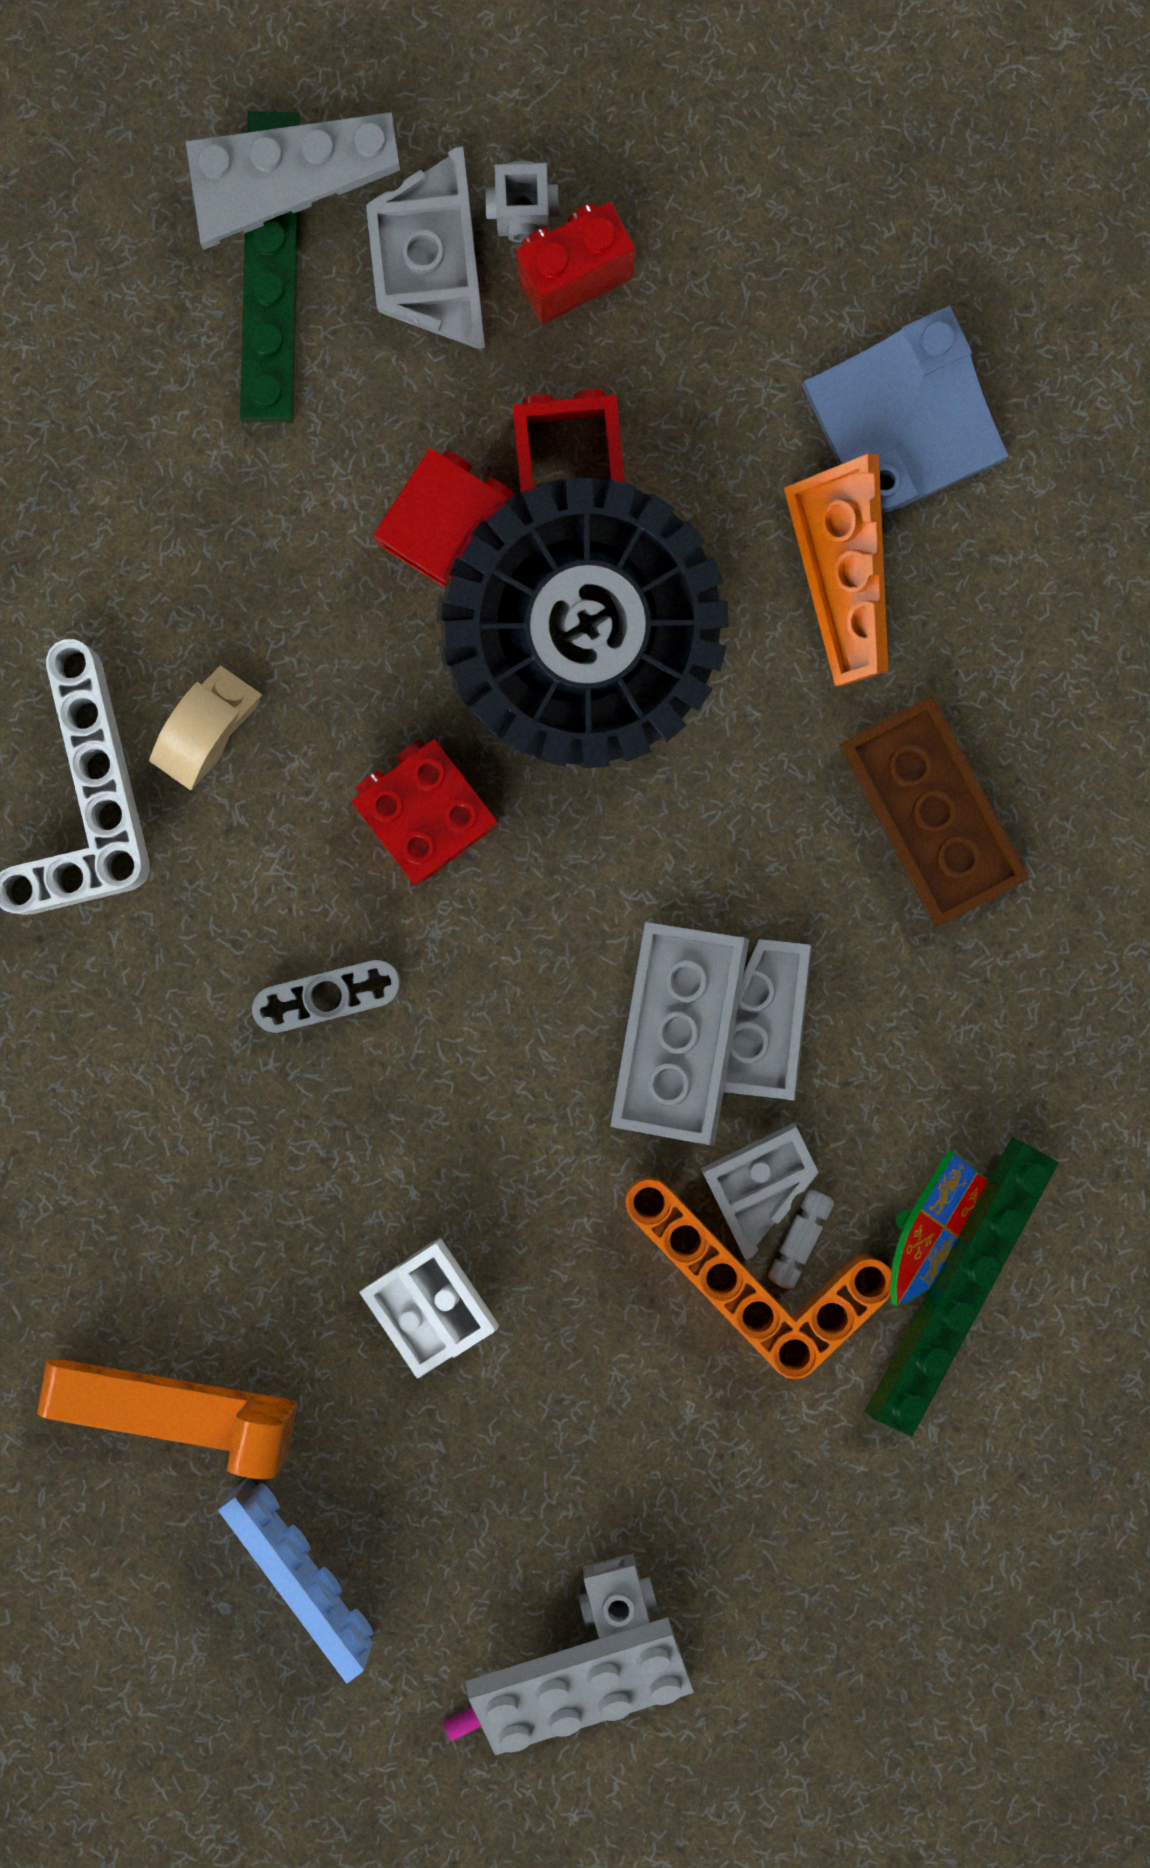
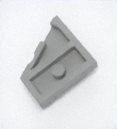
M794 1123L700 1168L745 1260L755 1255L758 1251L757 1245L774 1223H780L791 1209V1203L795 1196L804 1192L819 1173Z

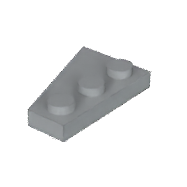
M759 939L743 974L724 1092L796 1100L812 945Z

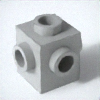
M513 161L508 164L494 165L495 187H485L487 219L497 220L498 236H508L510 241L522 242L531 233L542 228H549V217H559L558 184L548 185L547 163ZM519 203H527V204H529V205H519V206H516V205L519 204Z
M634 1553L583 1566L584 1583L587 1593L579 1595V1602L586 1627L596 1625L599 1639L650 1623L649 1610L658 1608L650 1577L640 1579ZM616 1600L624 1601L622 1603H613Z

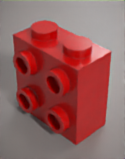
M611 201L599 207L592 203L579 208L568 217L569 222L551 232L549 228L539 229L524 238L521 242L522 247L516 249L518 280L542 325L633 278L635 247Z
M429 448L374 532L373 537L378 546L445 588L447 579L443 577L453 553L458 554L466 539L463 537L480 517L485 518L496 509L494 505L514 494V492L493 478H489L484 483L469 473L472 466L454 452L445 450L443 455Z
M419 739L409 745L396 757L401 764L385 776L380 770L368 776L356 786L355 789L359 795L351 801L416 887L499 825L435 739L427 744L422 739Z

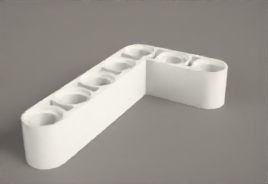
M64 639L55 643L48 652L46 668L89 848L12 866L1 871L0 907L5 911L15 914H36L131 891L140 887L147 880L150 872L149 858L103 665L99 656L91 648L75 639ZM73 654H84L86 659L84 671L80 676L67 678L64 673L66 660ZM87 703H94L98 709L96 722L91 727L80 729L76 723L78 709ZM98 753H106L110 760L108 773L100 779H92L88 773L89 760ZM117 803L122 810V819L117 827L105 830L100 823V812L105 805ZM127 852L134 861V870L127 879L118 881L113 876L111 864L117 855ZM77 865L82 870L83 882L77 891L68 893L63 888L61 877L67 867ZM26 877L31 882L32 895L26 903L18 905L12 898L11 889L17 879Z

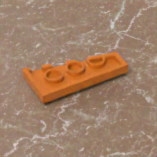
M865 454L784 487L835 686L848 685L888 671L879 454Z

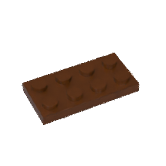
M933 695L839 745L934 928L1029 880L1025 869Z

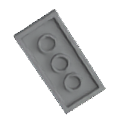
M645 922L610 1127L705 1145H715L749 939Z
M668 1617L465 1681L468 1699L495 1756L505 1752H518L524 1750L530 1744L552 1737L569 1736L581 1728L606 1720H620L631 1712L654 1705L670 1704L679 1697L694 1693Z

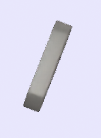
M381 960L367 961L267 987L255 997L252 1013L254 1020L262 1029L272 1033L284 1032L385 1006L394 1001L398 996L401 988V979L398 971L390 963ZM378 968L381 976H390L391 985L384 988V997L376 999L373 991L361 992L356 994L361 1003L353 1007L350 1006L351 990L343 978L344 975L353 973V984L368 981L370 979V970ZM324 981L335 983L340 988L342 994L339 1006L330 1012L318 1009L312 998L315 987ZM303 986L302 999L306 1010L310 1014L309 1018L301 1019V1009L284 1013V1022L281 1024H277L274 1017H265L263 1008L271 1005L270 996L277 994L281 1002L298 999L294 988Z

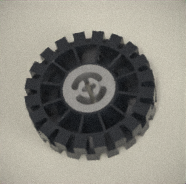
M574 478L552 480L535 484L533 488L523 492H515L494 505L496 509L485 518L480 517L463 537L466 541L459 553H453L443 577L447 579L444 595L439 596L437 622L441 624L442 640H438L441 656L444 666L449 669L453 679L451 684L462 703L477 717V721L503 742L523 754L527 753L534 756L540 761L566 767V764H578L582 768L610 766L609 761L619 758L628 762L650 753L649 745L661 739L668 742L687 726L682 719L692 708L699 711L713 688L706 685L712 670L721 671L727 647L719 644L721 628L729 627L728 601L719 599L717 585L724 582L715 558L707 557L701 548L705 540L690 521H681L673 513L675 508L655 494H645L637 490L634 485L611 479ZM583 585H595L609 595L616 607L618 614L617 633L612 643L608 645L607 639L612 630L611 617L604 615L596 617L588 624L591 631L588 635L574 631L563 638L570 644L589 650L587 659L583 661L569 660L556 649L549 633L550 613L555 603L560 601L562 606L557 614L556 626L559 630L565 632L579 624L577 616L579 612L588 615L597 614L605 609V607L596 601L583 599L579 596V589Z

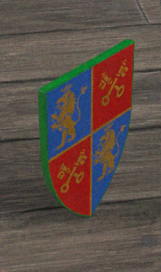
M949 1150L913 1210H903L897 1215L896 1224L903 1231L896 1248L891 1272L890 1295L891 1303L895 1306L911 1301L932 1287L988 1182V1179Z

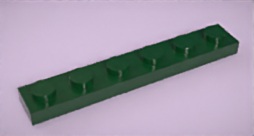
M248 111L247 133L301 125L299 112ZM290 211L263 222L264 226L249 231L244 236L240 418L242 422L293 423L299 212L293 214Z
M1011 1137L865 1410L866 1414L876 1421L913 1437L1058 1166V1161Z

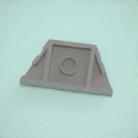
M455 147L448 152V157L424 173L422 170H419L405 179L397 190L386 191L366 204L376 304L379 313L481 349L485 348L464 148Z

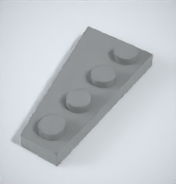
M392 112L186 141L199 238L203 250L220 244L219 240L243 231L245 234L264 226L263 222L292 211L294 214L309 208L314 201L334 193L341 195L400 171Z

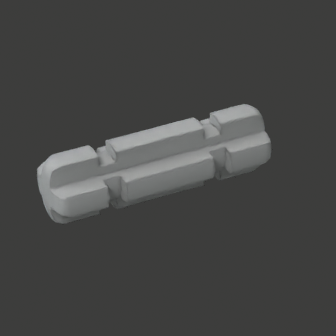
M809 1190L800 1206L804 1210L801 1216L796 1215L779 1250L782 1254L780 1260L775 1258L768 1273V1278L773 1283L790 1290L795 1287L801 1275L799 1267L801 1264H806L823 1229L820 1223L822 1219L827 1220L834 1206V1201L829 1196L816 1190Z

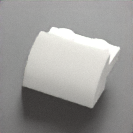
M441 1238L418 1250L404 1262L359 1292L417 1379L450 1357L458 1356L495 1332L500 1326Z

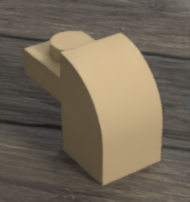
M220 665L202 685L196 682L176 706L157 738L149 761L189 790H192L218 763L229 736L256 709L262 694Z

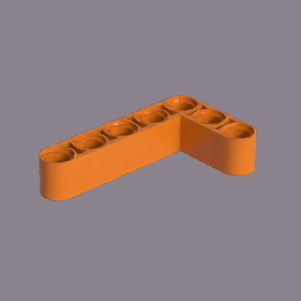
M652 1176L639 1177L626 1190L625 1203L631 1219L774 1369L786 1378L800 1379L811 1374L890 1297L891 1270L874 1255L860 1254L848 1260L800 1308L790 1315L663 1181ZM647 1187L656 1188L663 1195V1204L659 1211L649 1215L640 1213L636 1210L633 1203L638 1191ZM683 1225L692 1226L699 1233L697 1245L687 1252L677 1251L670 1244L672 1232ZM724 1263L734 1268V1280L725 1289H715L707 1284V1272L716 1264ZM872 1266L878 1268L881 1279L877 1288L866 1293L858 1291L855 1287L857 1273L864 1267ZM756 1301L765 1302L770 1306L771 1311L767 1322L757 1327L747 1325L742 1317L747 1305ZM828 1303H836L843 1307V1318L834 1328H823L817 1323L818 1311ZM793 1339L804 1342L806 1344V1353L801 1361L795 1364H787L780 1360V1348L785 1342Z
M53 1359L46 1361L37 1414L56 1421L230 1451L227 1471L247 1478L272 1479L277 1475L289 1454L297 1403L273 1396L74 1361Z

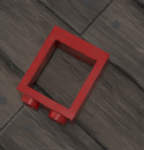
M589 389L574 393V399L553 401L552 395L537 394L523 398V404L512 405L521 492L533 488L527 424L604 417L610 479L625 483L616 395L605 396L603 390Z

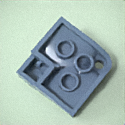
M950 305L902 327L900 331L880 343L805 380L802 384L839 465L865 454H879L880 475L890 477L893 483L890 490L884 491L880 489L881 513L892 512L997 465L1009 457L982 393L970 356L972 351Z

